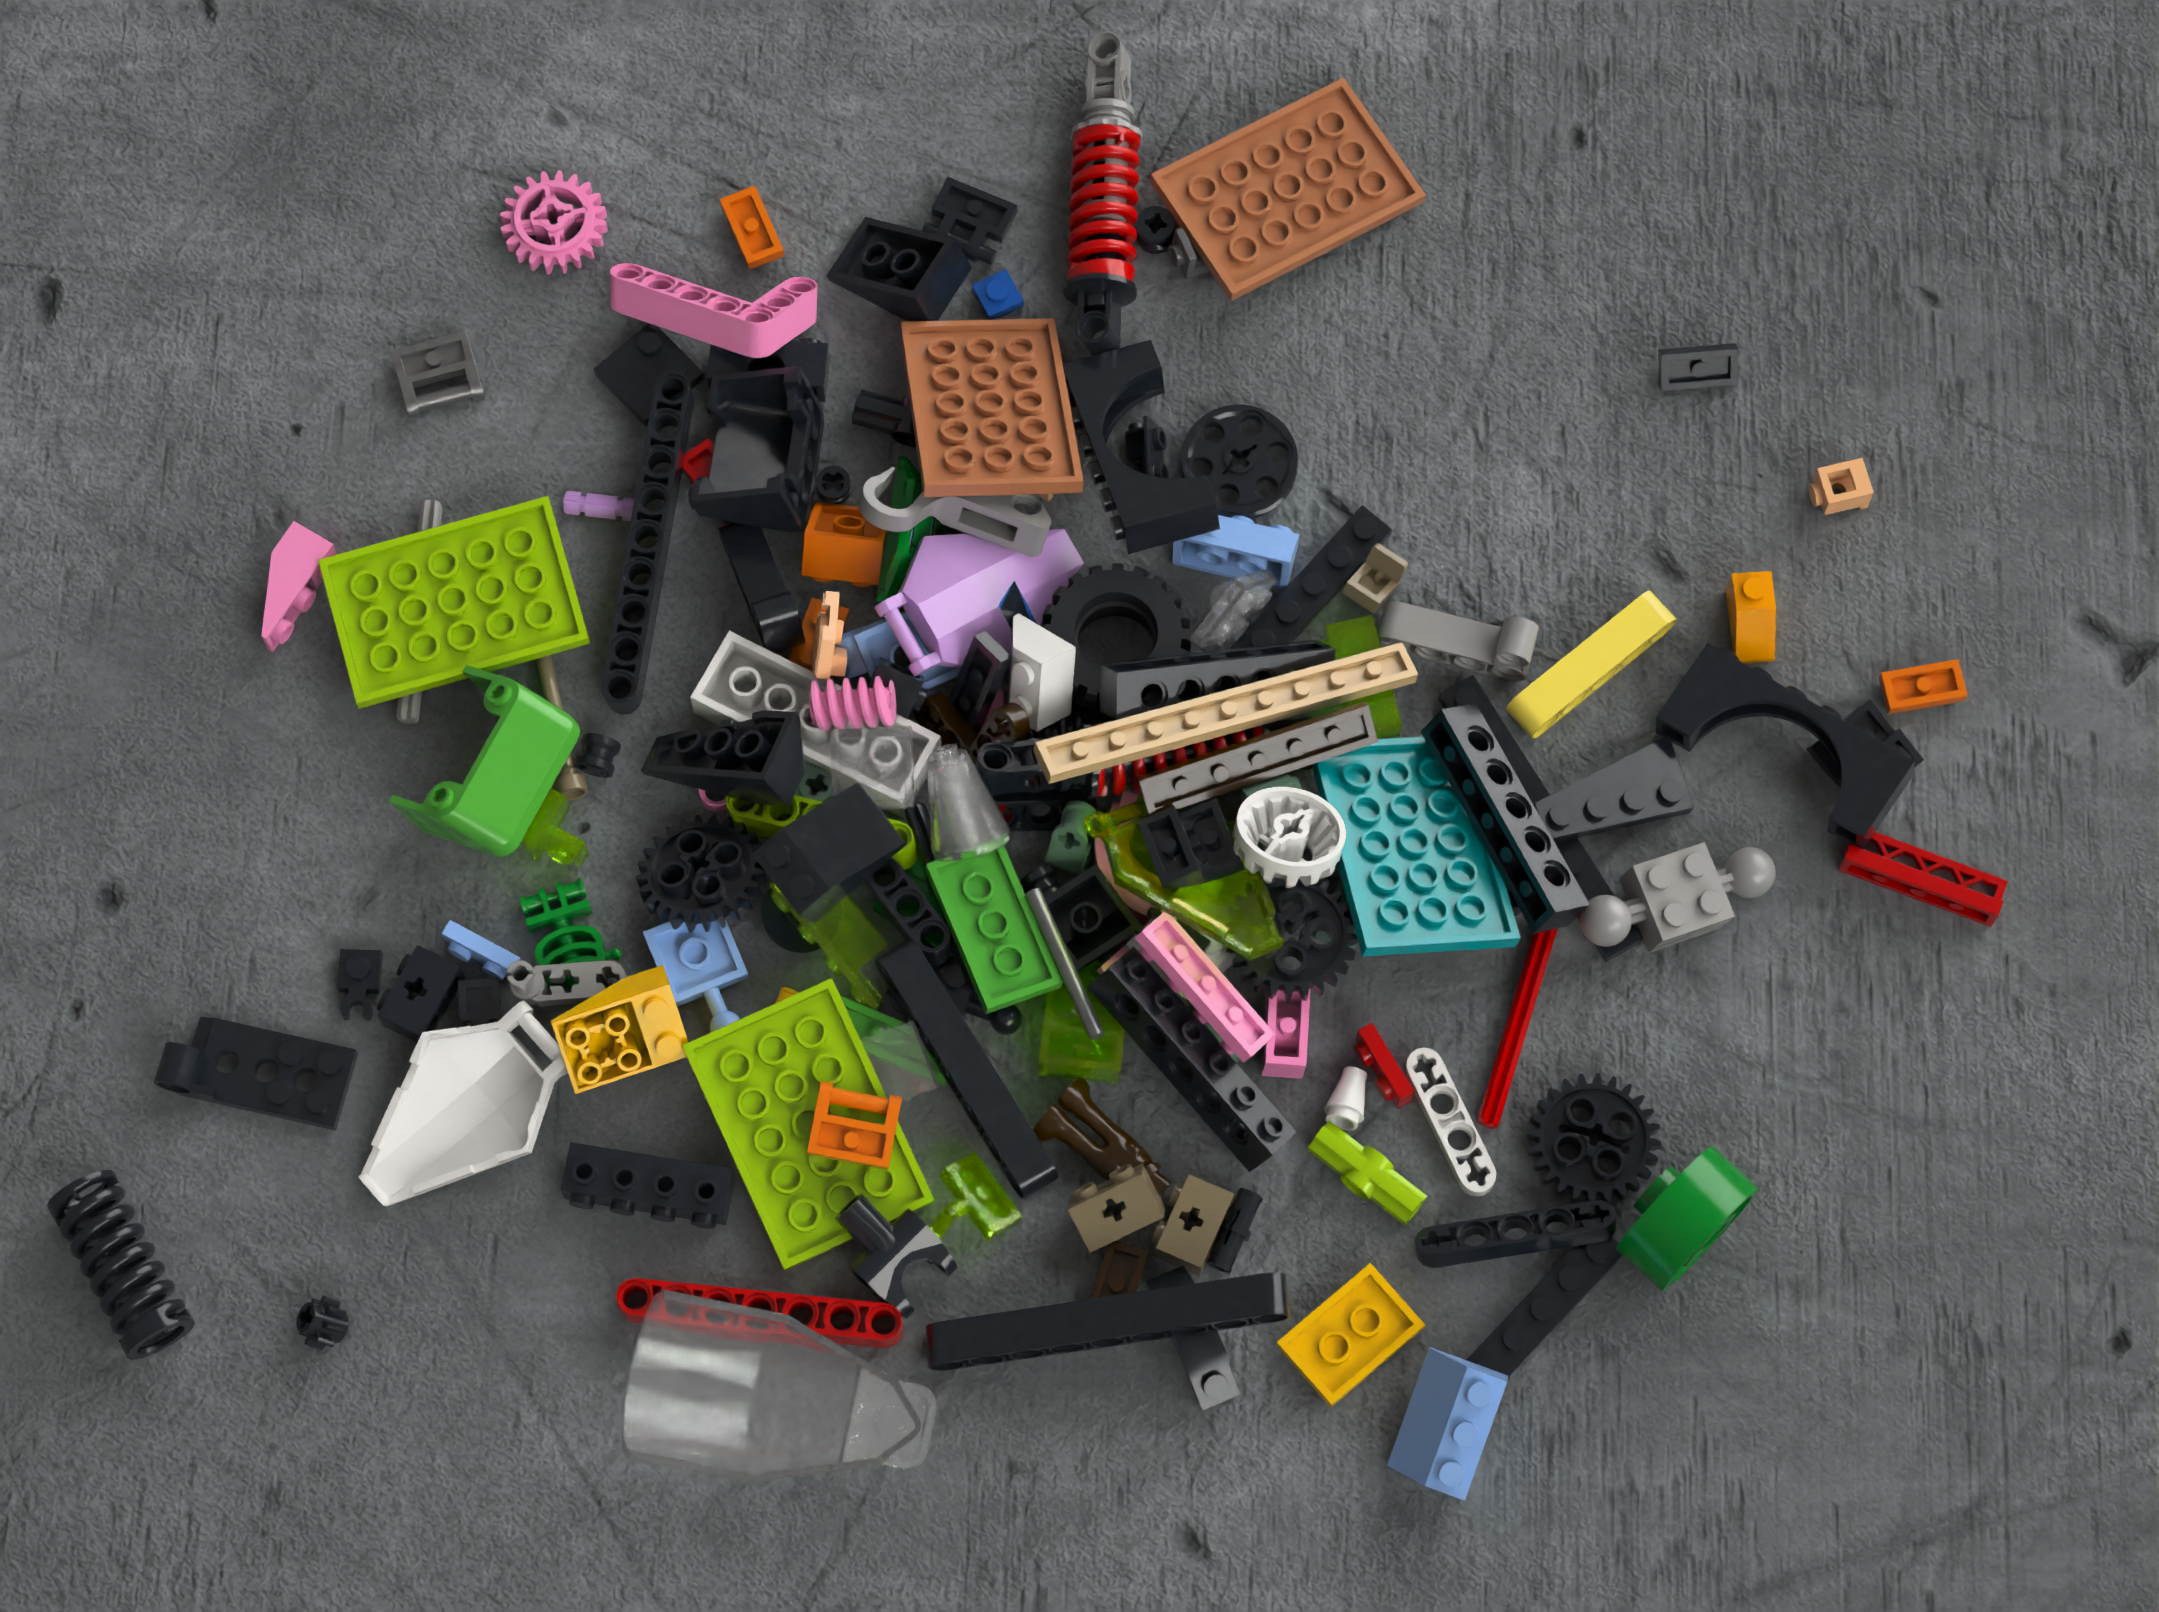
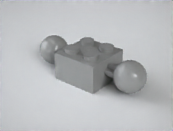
M1705 842L1632 866L1619 878L1627 901L1623 902L1612 895H1599L1588 901L1590 905L1580 914V928L1584 936L1593 944L1609 947L1623 941L1630 932L1631 925L1637 923L1648 953L1721 929L1735 917L1726 893L1732 891L1743 898L1762 896L1774 883L1776 875L1775 865L1765 851L1756 847H1744L1733 852L1728 857L1724 869L1717 871Z

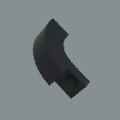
M1184 1266L1145 1281L1148 1290L1194 1284ZM1218 1331L1171 1338L1185 1369L1198 1406L1202 1411L1240 1395L1229 1366V1357Z

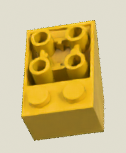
M663 965L625 977L551 1020V1025L575 1094L686 1058L682 1045L689 1042Z

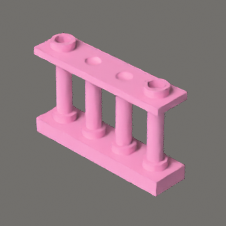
M1167 910L1135 937L1142 946L1138 950L1148 963L1154 960L1169 977L1165 981L1175 994L1181 991L1196 1008L1192 1013L1203 1025L1208 1022L1223 1039L1219 1044L1230 1056L1235 1053L1244 1063L1275 1035ZM1126 946L1121 948L1097 970L1100 975L1128 951Z

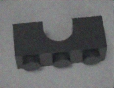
M803 338L799 341L788 342L767 357L752 358L711 344L707 371L709 392L712 375L801 366L819 401L825 402L830 365L828 343H822L817 339Z

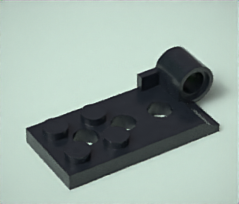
M200 1016L192 1046L174 1042L165 1043L154 1084L165 1090L178 1093L180 1096L336 1131L358 1052L356 1049L223 1019ZM226 1054H234L239 1058L237 1068L230 1073H222L217 1069L219 1059ZM265 1063H274L278 1066L277 1076L269 1082L259 1081L256 1076L258 1068ZM308 1071L317 1074L318 1080L314 1088L308 1091H301L296 1088V1080L300 1074Z

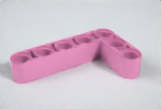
M622 263L610 269V307L618 313L747 357L762 358L773 354L815 324L817 318V283L805 277L789 278L753 303L637 264Z

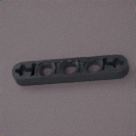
M1593 1200L1423 1228L1415 1237L1416 1256L1422 1265L1429 1268H1439L1609 1240L1616 1232V1211L1608 1202ZM1600 1218L1602 1224H1595L1593 1219ZM1579 1220L1581 1228H1575V1221ZM1553 1222H1562L1568 1226L1561 1233H1551L1546 1230V1227ZM1514 1228H1520L1527 1232L1526 1236L1518 1240L1509 1239L1505 1234ZM1471 1235H1480L1486 1239L1479 1246H1469L1464 1243V1240ZM1451 1240H1456V1248H1452ZM1437 1244L1439 1249L1431 1250L1429 1245Z

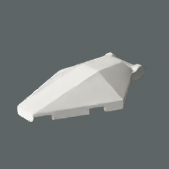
M526 1001L516 1004L498 1022L422 1032L409 1060L412 1064L401 1088L397 1087L371 1143L373 1149L361 1175L358 1176L382 1205L386 1207L532 1153L554 1083L561 1076L567 1074L568 1071L558 1043L532 1015L533 1009ZM520 1025L552 1061L546 1069L511 1032L515 1027Z

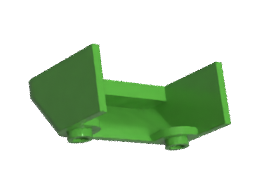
M466 665L462 672L485 694L483 699L484 707L491 715L499 718L462 785L452 781L441 782L430 790L423 804L395 795L391 796L389 802L421 832L493 856L503 857L515 851L521 843L580 735V727L567 712L513 679Z

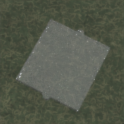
M914 1020L889 1029L886 1026H882L878 1029L877 1033L860 1038L887 1098H890V1095L902 1097V1100L905 1102H910L914 1099V1096L940 1087Z

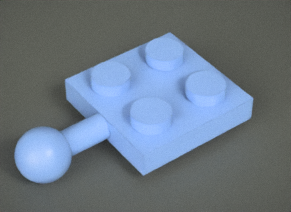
M669 921L643 932L656 967L664 966L677 1007L704 996L713 1016L710 1022V1032L740 1020L738 1015L727 1010L720 993V989L749 978L727 922L724 928L717 921L711 922L709 932H705L702 923L697 924L693 932L689 933L685 922L678 929L674 930Z

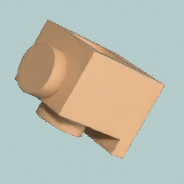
M1863 458L1817 468L1812 480L1813 483L1809 484L1811 502L1814 507L1821 505L1823 515L1858 507L1860 509L1868 508L1874 494ZM1833 489H1838L1842 493L1834 495Z

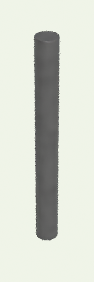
M1032 889L1025 896L1090 1041L1096 1040L1105 1033L1041 889Z

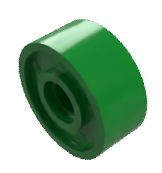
M1710 1146L1680 1174L1672 1166H1669L1644 1191L1633 1205L1642 1215L1619 1242L1616 1250L1661 1292H1664L1726 1231L1755 1197L1759 1188L1714 1146Z

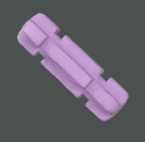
M567 491L563 498V510L566 514L580 515L581 512H585V516L616 520L617 516H620L623 521H631L635 498L624 497L623 501L618 500V496L593 493L581 496V492Z

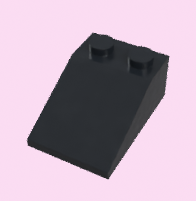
M865 217L828 272L827 278L829 281L904 320L938 321L972 269V266L954 238Z
M857 782L783 827L752 855L797 914L816 923L907 845V843L863 786Z

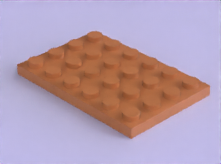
M1344 77L1152 173L1149 180L1180 228L1183 227L1189 241L1230 301L1424 203L1426 197L1424 191Z
M1055 318L900 322V339L924 497L1082 493L1084 480Z

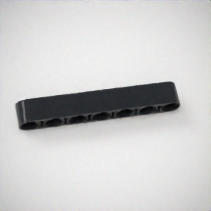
M909 938L875 958V964L880 975L1017 1195L1021 1199H1025L1058 1179L1059 1175L1051 1158L915 941Z

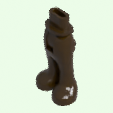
M1081 1076L1063 1092L1057 1104L1089 1126L1103 1139L1105 1146H1100L1094 1142L1055 1104L1048 1109L1033 1128L1040 1142L1054 1138L1062 1141L1079 1154L1105 1180H1109V1174L1124 1165L1131 1164L1132 1168L1143 1164L1159 1196L1172 1183L1159 1172L1161 1165L1153 1163V1160L1144 1148L1095 1105L1091 1099L1090 1086Z

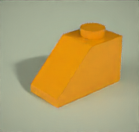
M1772 572L1732 573L1725 591L1733 653L1744 664L1774 662L1776 603Z

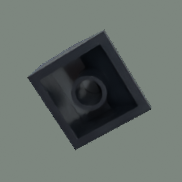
M1097 864L1045 897V901L1077 972L1136 934L1135 926L1139 921Z

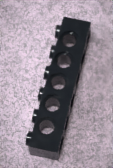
M1319 640L1101 663L1100 711L1115 720L1250 684L1252 677L1256 673H1258L1257 682L1287 674L1293 668L1294 671L1331 662L1335 660V648ZM1222 677L1221 685L1214 690L1216 681ZM1186 680L1184 690L1178 694L1180 684ZM1149 685L1147 695L1141 699L1142 690Z
M1476 703L1441 709L1420 732L1530 929L1535 934L1568 926L1590 904Z
M1134 946L1087 986L1249 1172L1273 1156L1297 1133Z

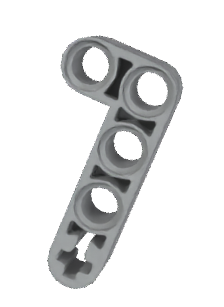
M1391 601L1385 604L1376 643L1381 647H1386L1402 642L1410 656L1505 680L1523 681L1527 677L1539 626L1529 619L1510 616L1506 617L1503 626L1499 627L1407 603Z

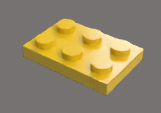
M1369 1263L1278 1340L1276 1346L1331 1408L1425 1328V1324L1376 1268Z

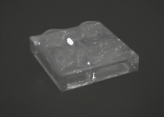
M1265 569L1236 577L1233 581L1216 586L1210 597L1212 610L1190 639L1200 648L1215 644L1221 645L1231 639L1233 641L1237 640L1247 630L1250 624L1247 619L1254 609L1256 611L1260 610L1272 597L1273 593L1269 590L1277 579Z

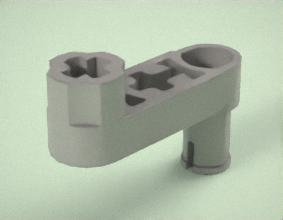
M518 960L510 964L507 969V973L510 975L507 976V979L510 982L511 991L519 1002L526 1001L529 1005L538 1006L580 1004L606 989L603 984L608 985L609 978L614 977L618 982L628 977L622 966L614 961L539 965L532 968L526 961ZM568 975H572L574 980L579 982V984L572 986L569 993H566L562 986H550L552 994L547 995L548 986L545 976H550L552 984L564 983Z

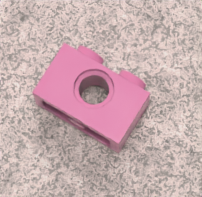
M1269 987L1266 996L1265 1023L1275 1035L1263 1045L1261 1076L1302 1079L1307 1064L1311 988L1308 992L1307 1001H1303L1298 991H1293L1290 1002H1286L1284 991L1278 990L1276 996L1270 999Z

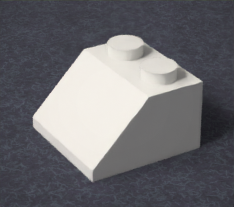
M1021 614L1013 616L1009 703L1020 705L1028 716L1030 728L1039 731L1071 714L1076 647Z

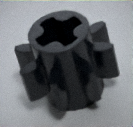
M323 1295L321 1300L313 1298L311 1302H307L302 1306L297 1316L296 1326L299 1335L306 1337L305 1345L323 1350L325 1345L333 1347L334 1343H339L343 1340L348 1331L349 1318L345 1310L339 1309L341 1301Z

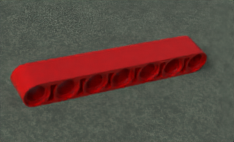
M641 1278L624 1281L618 1287L616 1293V1302L623 1317L629 1322L636 1324L875 1348H890L896 1345L903 1335L902 1316L897 1308L887 1303ZM636 1292L644 1293L647 1296V1301L643 1307L633 1310L626 1306V1300L631 1294ZM681 1296L689 1300L687 1308L681 1313L674 1314L667 1310L668 1302L674 1297ZM722 1300L730 1305L729 1312L723 1317L715 1318L708 1314L710 1305L716 1301ZM757 1305H766L772 1310L768 1319L763 1322H756L750 1319V1311ZM798 1309H807L813 1314V1317L808 1324L797 1326L790 1321L791 1315ZM840 1313H847L854 1318V1322L850 1328L838 1330L831 1325L833 1318ZM881 1317L891 1318L896 1323L892 1332L883 1335L873 1330V1324Z

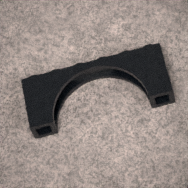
M1148 340L1063 363L1074 430L1080 429L1082 433L1078 435L1084 458L1090 456L1092 459L1089 462V469L1094 485H1102L1103 489L1099 490L1103 509L1105 513L1112 511L1114 517H1110L1113 535L1116 541L1123 540L1127 553L1131 554L1219 530L1217 501L1206 475L1176 479L1146 475L1124 465L1107 447L1109 435L1122 416L1143 401L1165 393L1162 366L1152 341Z
M1707 643L1656 716V733L1662 737L1669 735L1671 742L1691 752L1694 746L1712 730L1741 718L1774 717L1803 727L1825 746L1835 763L1839 776L1840 793L1835 807L1829 815L1827 832L1848 844L1864 849L1913 777L1915 760L1902 747L1897 745L1889 746L1878 740L1876 735L1862 725L1854 726L1846 722L1833 708L1826 705L1820 707L1809 701L1806 695L1793 686L1785 687L1774 681L1772 676L1764 669L1757 666L1751 668L1740 662L1732 651L1724 647L1716 648Z

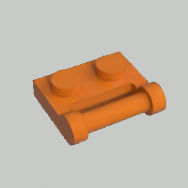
M821 1081L807 1154L888 1170L902 1097L890 1095V1098L833 1088L834 1083ZM835 1104L886 1114L885 1123L881 1125L828 1114L829 1105Z

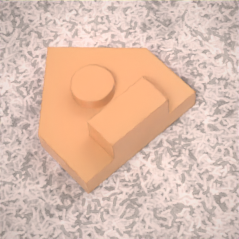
M826 591L823 593L821 606L822 609H827V612L818 613L811 660L813 673L816 678L828 680L830 675L845 677L848 659L846 648L835 646V644H841L844 620H837L839 592Z

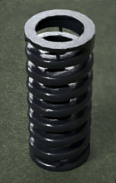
M101 1170L83 1176L62 1188L49 1200L47 1208L58 1227H60L63 1238L71 1241L70 1251L75 1258L81 1260L80 1269L82 1274L91 1279L90 1288L92 1293L102 1298L100 1301L101 1310L104 1314L112 1317L110 1320L111 1329L114 1333L122 1336L119 1342L127 1359L135 1360L155 1354L177 1342L192 1330L195 1321L188 1310L185 1309L184 1300L178 1298L166 1301L152 1308L135 1321H127L132 1314L146 1310L168 1298L175 1291V1284L172 1280L165 1279L147 1286L165 1272V1265L162 1261L157 1260L141 1265L153 1256L155 1246L151 1242L133 1245L144 1236L145 1228L141 1223H132L124 1226L135 1216V1209L130 1204L114 1207L125 1197V1190L121 1186H114L119 1183L114 1171ZM103 1182L90 1194L82 1198L80 1197L79 1193L94 1184ZM100 1214L84 1227H76L81 1220ZM110 1233L94 1246H86L91 1239ZM120 1252L105 1264L96 1265L99 1259ZM133 1269L115 1283L106 1284L109 1278ZM145 1287L125 1302H117L122 1295ZM176 1327L175 1329L171 1330L170 1332H168V1330H167V1329ZM159 1333H162V1334H163V1335H161V1336L152 1338L153 1336H155V1335H157V1334H159Z

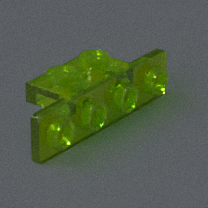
M771 882L769 886L774 891L770 895L772 900L784 913L789 911L793 913L800 922L797 925V929L810 944L813 945L815 942L819 944L826 953L823 960L828 967L838 976L843 973L851 982L852 986L849 990L854 998L861 1005L866 1006L869 1004L873 1009L883 1003L881 995L859 969L888 946L889 943L851 897L847 895L815 923L799 916L775 883Z

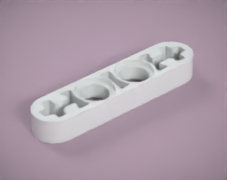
M1430 1048L1416 1049L1407 1059L1405 1067L1406 1077L1414 1090V1094L1460 1188L1469 1196H1484L1491 1191L1496 1180V1170L1442 1058L1436 1051ZM1422 1059L1425 1064L1433 1063L1434 1066L1431 1068L1430 1076L1434 1084L1439 1080H1442L1444 1084L1434 1085L1426 1092H1423L1422 1088H1427L1429 1082L1423 1072L1415 1073L1414 1070L1417 1068L1418 1060ZM1437 1094H1445L1451 1098L1453 1109L1447 1114H1438L1431 1108V1098ZM1455 1130H1462L1470 1136L1471 1144L1465 1150H1455L1448 1143V1135ZM1477 1152L1479 1156L1474 1157L1472 1162L1478 1172L1485 1171L1487 1173L1483 1180V1185L1479 1186L1476 1181L1469 1182L1467 1180L1471 1173L1467 1160L1462 1165H1459L1457 1161L1465 1160Z

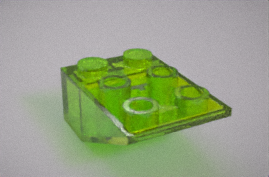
M1094 961L1078 972L1105 1034L1096 1040H1089L1063 981L1061 988L1047 993L1038 1061L1039 1075L1077 1079L1081 1076L1087 1081L1120 1084L1126 1031L1087 988L1100 975L1097 970L1105 962Z

